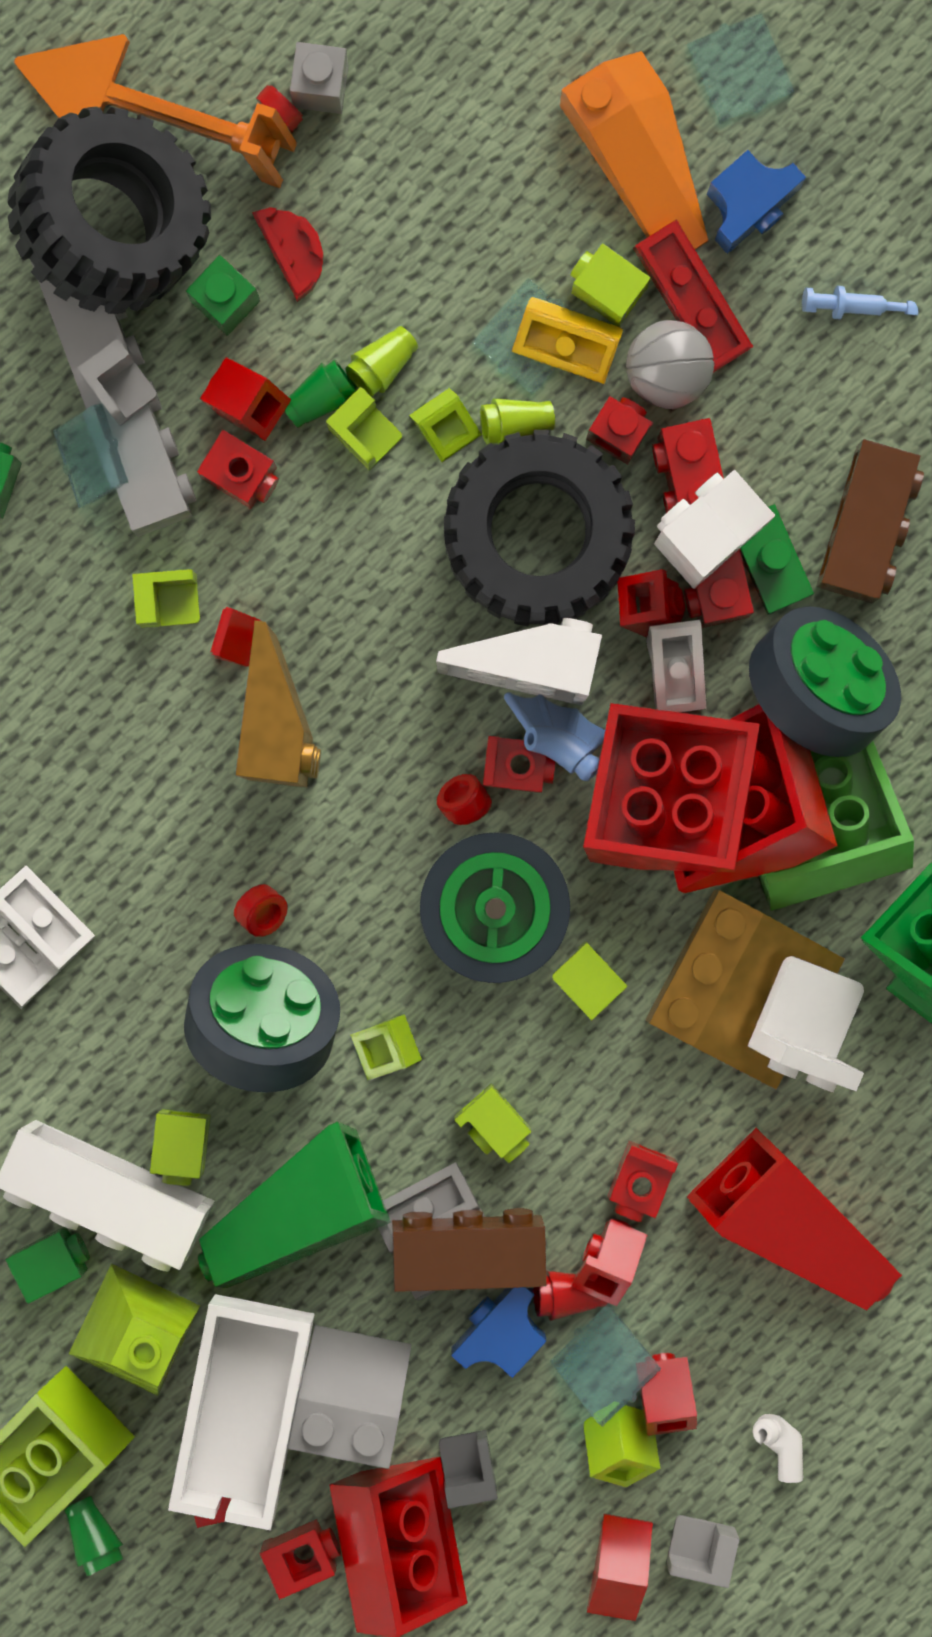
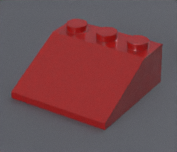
M610 703L583 845L589 861L639 870L735 872L760 724Z
M760 704L729 719L760 724L735 872L674 871L678 891L682 893L792 868L837 846L811 751L791 740L777 728L763 711Z

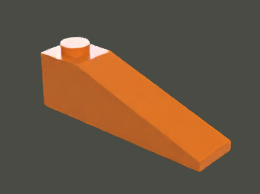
M640 51L602 62L564 87L561 91V109L646 237L648 238L677 219L695 250L709 241L669 92L643 52Z

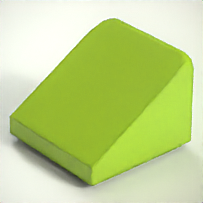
M450 388L409 415L441 462L482 435L459 396Z
M405 1014L350 1034L367 1081L407 1068L422 1060Z

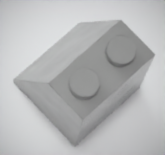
M315 1325L298 1394L288 1449L389 1469L412 1344Z

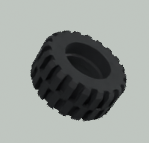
M100 107L83 108L78 116L76 113H68L58 118L53 127H47L20 164L14 175L15 182L9 189L7 200L9 207L13 209L7 217L9 229L13 235L19 234L20 239L15 244V247L22 260L30 259L35 266L31 273L40 283L47 280L55 286L56 289L53 294L67 301L71 296L80 300L78 305L80 308L93 312L100 305H103L105 312L108 314H123L128 307L138 311L149 307L155 299L160 300L200 257L199 252L206 245L210 233L206 224L211 220V204L209 200L202 199L208 189L203 175H196L193 170L196 162L188 150L182 152L176 146L177 138L167 129L163 133L153 127V120L141 114L136 119L128 117V110L110 107L106 114H103ZM96 179L109 183L125 193L141 214L145 226L146 242L140 244L120 243L103 236L93 229L83 218L75 203L72 181Z
M534 430L533 435L522 437L519 432L507 435L504 438V442L495 446L490 443L481 449L479 456L472 463H466L459 473L456 485L451 487L444 516V540L451 570L456 580H459L465 588V593L475 603L479 602L484 606L489 614L499 619L504 617L513 620L514 624L529 626V624L547 625L551 623L558 625V622L562 621L563 618L576 619L584 615L593 606H597L608 596L628 563L632 551V540L635 535V519H632L631 512L633 503L629 490H624L620 482L622 476L614 465L609 467L602 460L603 453L592 445L587 449L578 444V437L563 433L562 438L549 436V430ZM548 484L563 490L577 503L585 521V540L580 553L566 568L550 575L534 576L513 569L501 558L492 539V520L498 505L509 493L525 485Z

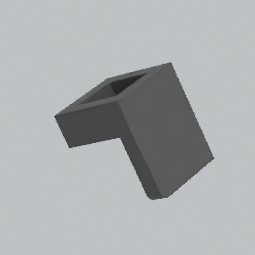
M487 1430L441 1438L439 1440V1449L445 1476V1494L448 1509L497 1500V1485Z

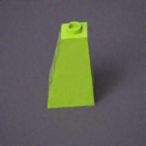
M111 1264L69 1354L158 1396L200 1305Z

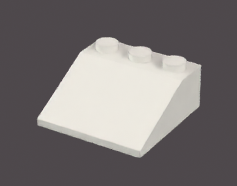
M563 618L561 625L551 623L438 651L436 660L438 673L533 695L541 694L546 698L582 705L589 696L602 635L592 633L593 624Z

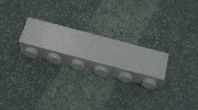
M49 281L39 282L132 532L139 537L193 517L188 505L197 501L186 473L180 476L177 475L171 459L179 455L177 445L169 427L160 430L154 412L162 409L159 397L119 426L77 369L79 365L116 338L119 339L137 366L145 363L135 335L126 338L120 320L128 317L127 312L125 311L123 314H108L105 312L103 305H100L95 312L80 308L78 306L80 300L70 296L65 301L53 294L56 287Z

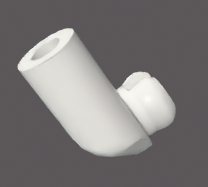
M774 1414L762 1415L753 1426V1437L760 1445L764 1443L778 1454V1480L785 1483L803 1481V1448L800 1432L781 1416Z

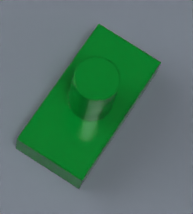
M775 504L768 507L775 514V517L740 548L743 561L767 615L814 595Z

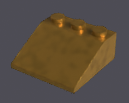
M255 621L236 776L249 781L307 788L308 777H318L321 749H318L313 744V737L277 635L266 622Z
M714 890L645 1020L649 1024L777 1089L784 1075L768 1068L770 1058L748 1047V1044L783 961L787 957L793 956L838 974L845 958L720 890Z

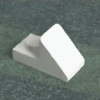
M700 620L650 626L646 642L652 663L655 708L672 712L706 709Z

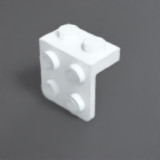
M787 957L780 967L748 1047L770 1058L767 1067L778 1073L796 1079L798 1072L801 1071L808 1074L807 1082L824 1090L834 1092L836 1086L840 1085L857 1091L864 1073L837 1059V1055L863 996V985L799 958Z

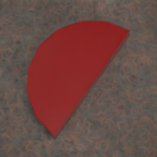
M269 207L252 212L296 301H300L313 290L322 274L324 254L318 233L306 218L299 217L290 211Z

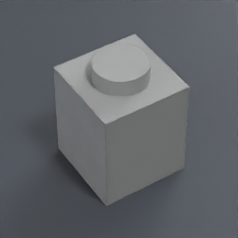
M296 42L290 86L292 102L296 108L342 114L349 67L346 48Z

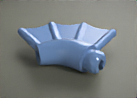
M510 692L504 695L506 703L526 730L524 744L527 750L551 758L569 773L573 774L576 772L583 781H589L590 778L597 774L600 759L592 755V753L603 744L605 729L603 730L588 721L577 708L572 709L558 706L545 699L541 694L533 698L519 697Z

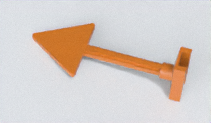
M124 34L16 57L14 60L15 65L58 118L68 113H76L78 116L83 108L100 107L102 112L107 105L126 109L138 115L141 114L147 118L230 145L232 151L241 153L261 182L279 189L283 178L273 165L279 148L294 152L297 146L296 140L274 108L257 103L249 124L242 121L235 124L116 84V77L130 44V41Z

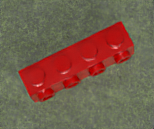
M710 418L661 428L657 437L658 443L652 444V454L657 473L665 472L669 491L663 492L662 495L665 513H667L682 499H685L689 505L699 498L695 492L717 472L723 479L724 477ZM740 549L695 589L691 585V588L684 589L689 617H697L701 622V628L746 619L754 613Z

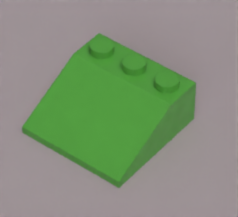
M873 741L859 753L847 757H831L811 751L837 846L795 867L759 875L758 878L771 911L913 868L914 839Z

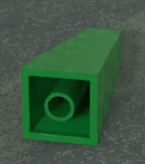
M340 1122L328 1125L199 1239L203 1252L198 1254V1262L205 1279L208 1282L213 1280L215 1287L229 1288L391 1223L357 1130Z

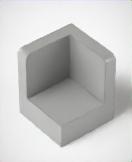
M118 338L77 367L78 371L119 426L158 397L153 386Z
M678 1515L675 1520L666 1560L669 1574L729 1588L739 1544V1536L735 1527Z

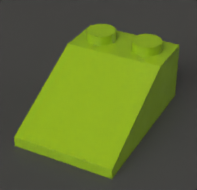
M67 1366L42 1387L0 1430V1522L24 1547L68 1506L135 1438Z

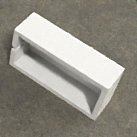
M37 1120L18 1130L0 1170V1189L5 1191L3 1198L27 1209H31L32 1205L35 1204L50 1211L49 1218L53 1222L73 1230H77L79 1225L97 1233L95 1239L101 1244L123 1251L125 1246L143 1253L141 1259L143 1262L166 1272H169L171 1267L180 1270L185 1261H187L215 1202L181 1185L161 1182V1176L150 1174V1171Z
M217 1294L214 1295L208 1305L168 1508L169 1511L215 1519L222 1497L232 1498L226 1511L225 1522L271 1531L282 1485L288 1444L307 1357L314 1313Z

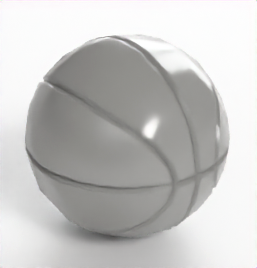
M664 320L647 327L633 340L627 354L626 368L628 370L626 372L632 389L644 401L664 409H677L693 402L707 389L714 371V356L708 340L696 328L684 322Z

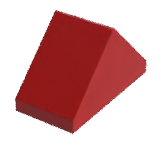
M604 1513L587 1613L636 1621L648 1587L652 1522Z

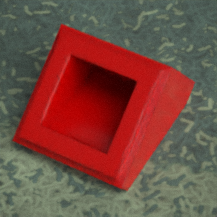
M229 607L223 609L210 651L212 655L217 659L249 667L254 623L261 620Z

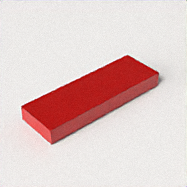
M677 219L633 247V250L675 319L693 326L708 340L714 356L713 373L753 348L752 343Z

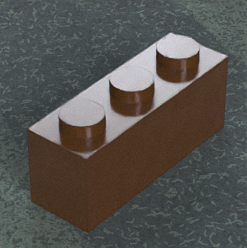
M863 439L856 446L816 584L817 588L868 603H874L879 600L881 593L889 594L897 569L896 566L890 565L894 547L901 548L903 546L910 526V519L903 517L908 499L916 500L924 477V472L917 470L921 455Z
M507 1209L503 1211V1216L483 1217V1212L477 1210H461L454 1212L453 1218L433 1219V1214L429 1212H409L402 1215L403 1220H392L395 1292L546 1287L545 1225L542 1216L533 1215V1211L530 1209Z

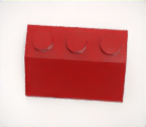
M441 1457L392 1465L389 1469L381 1467L360 1471L329 1484L357 1633L400 1637L468 1603L450 1508L448 1509L445 1494V1478Z

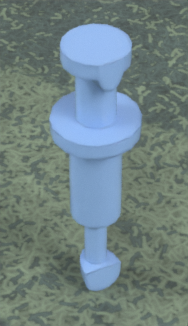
M840 285L835 287L833 294L814 293L813 288L806 287L802 297L803 312H816L817 308L832 309L833 319L839 320L844 313L880 316L885 311L905 312L907 315H918V307L913 301H906V303L887 302L880 295L846 293L845 287Z

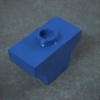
M749 150L744 152L710 183L706 194L719 208L722 215V226L718 229L714 240L728 254L755 229L761 234L767 232L784 215L779 208L801 189L806 176L794 163L780 169L768 168L762 165Z
M505 1288L494 1301L488 1296L485 1297L468 1316V1319L473 1324L451 1347V1356L465 1369L477 1362H492L513 1378L546 1342L545 1332L531 1320L527 1312L529 1302L534 1296L533 1288Z

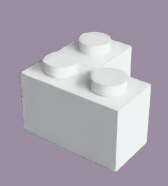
M735 470L724 479L717 472L695 492L699 497L695 502L689 505L685 499H682L661 518L662 521L657 525L661 533L654 545L693 589L775 517V514Z

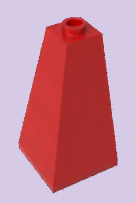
M757 1128L686 1196L713 1229L723 1238L866 1311L875 1302L883 1300L891 1292L894 1283L902 1276Z

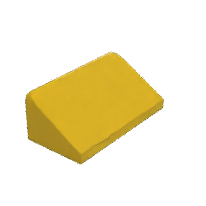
M531 297L526 306L512 352L605 384L623 329Z

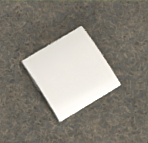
M27 866L22 868L0 889V988L20 1009L40 992L95 937ZM8 924H10V925L12 926V928H13L20 936H18V935L8 926ZM25 942H27L37 952V954Z

